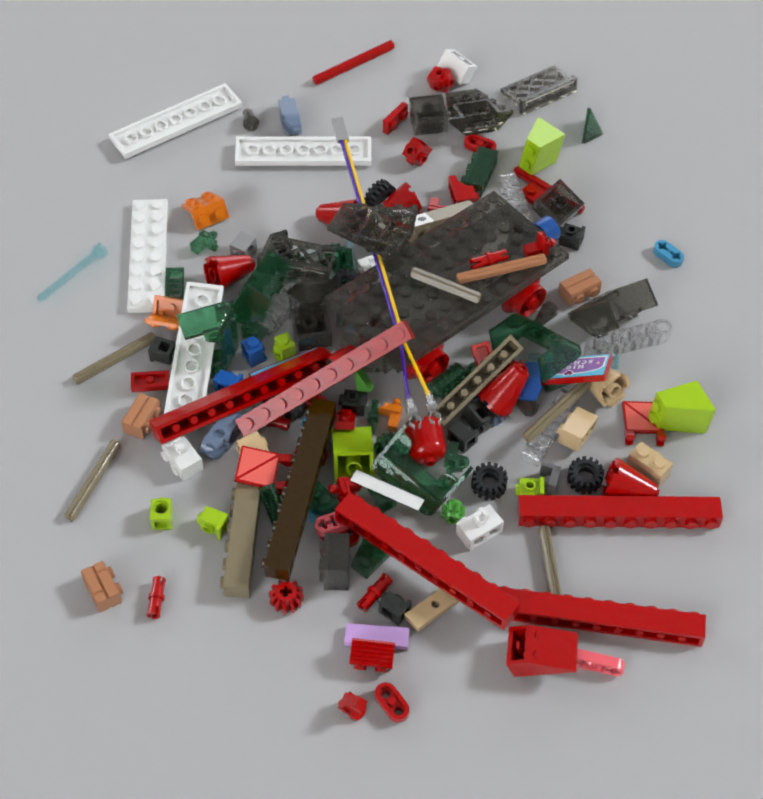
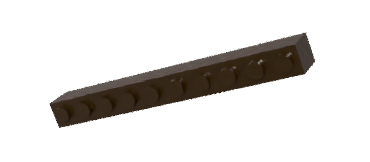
M313 398L311 405L307 406V420L303 421L301 426L302 437L297 439L296 448L298 451L293 454L292 470L289 469L287 474L288 485L284 486L282 491V498L284 499L277 508L278 520H274L272 525L273 537L269 538L267 542V550L269 551L267 556H263L261 567L264 568L265 577L290 581L336 416V402Z

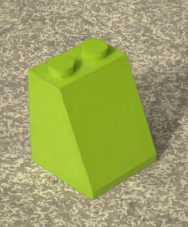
M537 118L526 140L519 167L533 175L556 163L565 134L542 118Z
M696 380L656 392L648 417L652 424L655 423L657 428L664 429V431L704 434L708 431L716 409Z
M371 426L355 427V430L332 428L335 484L338 477H352L356 470L374 477V450Z

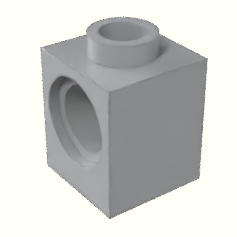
M240 231L229 245L230 255H249L251 257L257 250L256 237Z

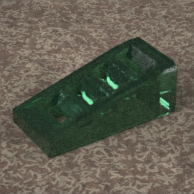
M166 267V297H170V294H180V297L172 298L184 299V267ZM170 277H180V279H170ZM170 283H180V285H170ZM170 288H180V290L170 291Z

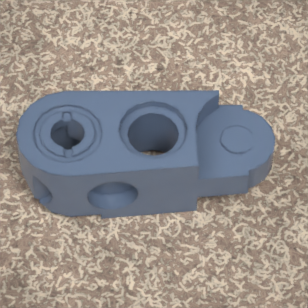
M289 95L282 96L278 103L283 130L285 129L286 135L302 134L295 98H289Z
M237 411L226 418L217 420L203 439L200 453L212 459H220L225 452H228L241 433L235 420L240 418L242 413Z

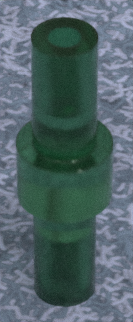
M376 399L371 401V409L367 417L372 435H375L376 423L379 421V401Z

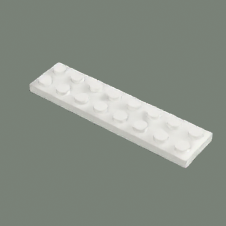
M224 83L109 134V139L122 156L127 159L242 108V102L228 85Z
M336 136L236 137L235 166H347L341 144L337 143ZM348 136L349 142L347 143L354 166H371V136Z
M168 199L133 200L128 313L153 312L154 296H165Z
M196 282L186 283L164 414L207 396L224 286Z

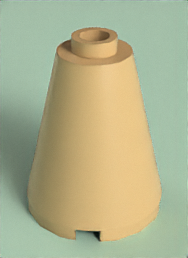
M610 368L606 381L590 382L589 390L603 407H613L626 395L624 390L626 387L629 389L630 380L625 374Z

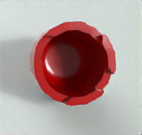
M424 416V420H421L420 429L418 428L420 421L416 422L415 419L410 421L415 425V430L409 425V422L403 428L410 458L416 464L428 467L442 460L446 453L442 424L440 423L439 426V418L433 416L430 419L435 421V425L429 422V416Z

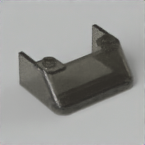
M645 278L607 291L567 314L570 321L591 336H597L599 339L608 335V332L619 329L618 322L622 319L628 318V320L637 318L639 312L656 307L658 303L648 279Z

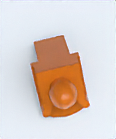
M399 398L393 399L392 404L384 402V405L378 408L379 414L390 417L387 425L388 430L394 432L398 431L403 414V406H401Z

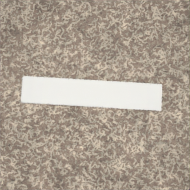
M356 470L350 479L359 485L416 510H419L424 502V499L359 470Z

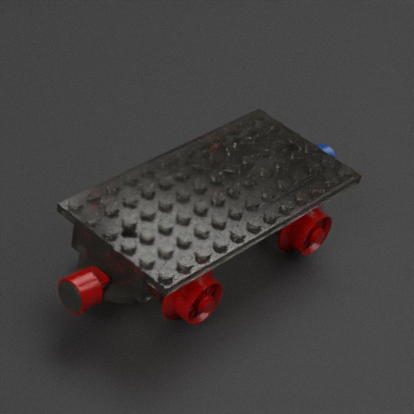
M492 191L383 260L400 322L406 320L415 338L407 342V345L425 384L435 381L448 366L449 356L443 351L444 342L499 305L502 306V311L506 314L516 312L522 318H526L537 311L546 297V290L540 285V278L568 260L569 253L556 243L554 247L550 248L549 255H545L547 262L544 265L460 284L482 294L478 303L411 278L410 274L413 267L458 283L456 274L472 270L470 266L477 264H469L470 258L483 256L486 252L493 253L502 249H506L508 253L501 256L508 255L509 258L507 261L499 263L525 258L523 246L535 242L537 232L539 231L545 232V236H548V239H559L561 236L560 228L553 218L544 216L532 223L498 193ZM376 265L324 297V303L336 313V327L342 332L341 349L326 358V366L393 326ZM400 347L364 367V371L368 373H379L382 371L386 374L394 369L397 373L401 372ZM404 348L407 378L409 380L416 378L419 380Z

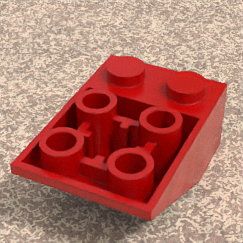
M534 625L510 626L506 665L514 677L577 672L578 633Z

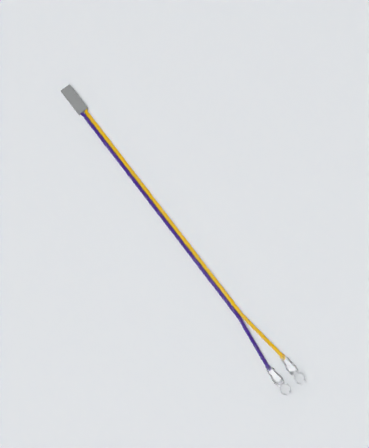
M343 117L331 118L337 143L341 144L394 326L400 322L347 143L349 142L345 123ZM407 343L400 346L409 425L415 430V425L410 421L413 417H416V419L420 420L418 426L420 429L421 417L418 416V408L409 394L404 348L425 391L426 410L430 414L429 422L435 425V421L430 419L432 414L440 417V420H438V425L440 426L441 414L437 412V403L428 390Z

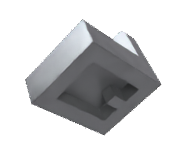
M542 462L540 476L546 477L544 486L548 487L546 495H555L561 467L553 463Z

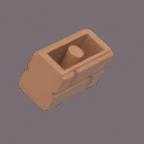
M587 269L559 282L558 294L568 306L579 305L589 297H596L600 293L602 283L591 269Z
M142 393L138 394L121 422L123 432L140 439H144L147 433L150 434L152 430L149 420L162 414L160 401L157 398L149 397Z
M100 561L92 567L89 566L81 570L83 581L99 612L110 609V607H114L122 602L121 594H123V590L119 582L114 583L112 578H115V574L111 566L106 567L104 561Z

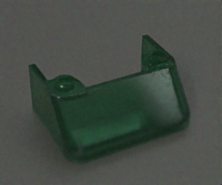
M269 249L239 291L223 320L232 324L262 323L268 315L266 311L273 303L271 298L275 293H280L284 287L282 282L294 265L272 249Z
M223 301L177 314L176 317L185 340L204 335L207 342L219 343V349L214 350L210 379L214 378V375L217 372L219 373L221 369L227 371L239 348L233 304L229 301Z
M518 313L511 314L489 330L492 350L499 346L509 335H512L516 341L521 337H525L547 349L546 352L537 357L541 380L544 383L581 356L579 344Z
M412 416L410 422L413 423L416 418ZM408 420L375 458L372 466L374 472L388 484L424 499L419 511L424 515L430 516L442 506L473 470V467L470 466L459 479L453 474L444 473L436 480L407 454L413 444L411 438L404 433L410 426Z

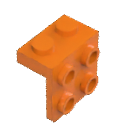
M210 191L202 193L198 198H189L182 204V208L191 213L197 230L230 218L224 198Z
M155 295L153 312L145 318V323H149L151 327L167 326V329L177 331L179 329L184 299Z

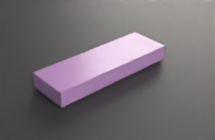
M346 623L344 646H351L352 638L395 642V649L408 650L409 628Z

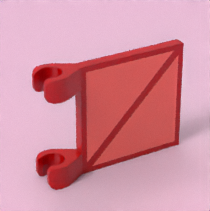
M622 401L625 445H633L634 433L656 434V446H664V441L666 440L664 429L657 428L655 423L652 424L648 417L653 402Z
M242 445L234 482L265 488L282 494L283 488L288 485V482H275L278 465L280 463L284 466L292 467L293 454H279Z

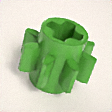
M450 499L447 501V504H442L441 517H445V522L449 524H457L461 518L465 517L466 507L462 506L459 500Z

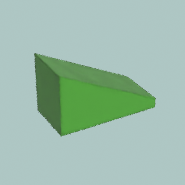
M364 369L355 373L357 391L371 392L374 384Z

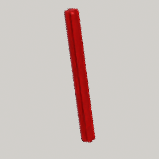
M392 40L382 43L314 75L312 81L315 85L321 84L393 50L395 44Z

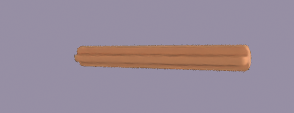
M542 253L457 273L456 280L458 284H464L546 264L547 258Z

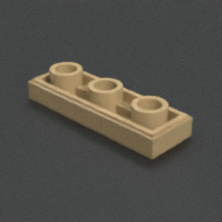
M439 589L406 612L404 618L419 632L460 601Z

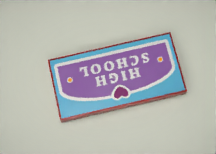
M612 353L539 359L538 362L545 363L546 365L541 385L606 381L613 360Z

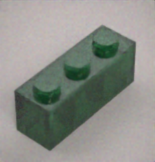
M479 146L477 151L472 154L471 164L468 163L466 167V175H463L461 178V183L468 186L473 185L475 192L479 194V198H482L497 165L498 151Z

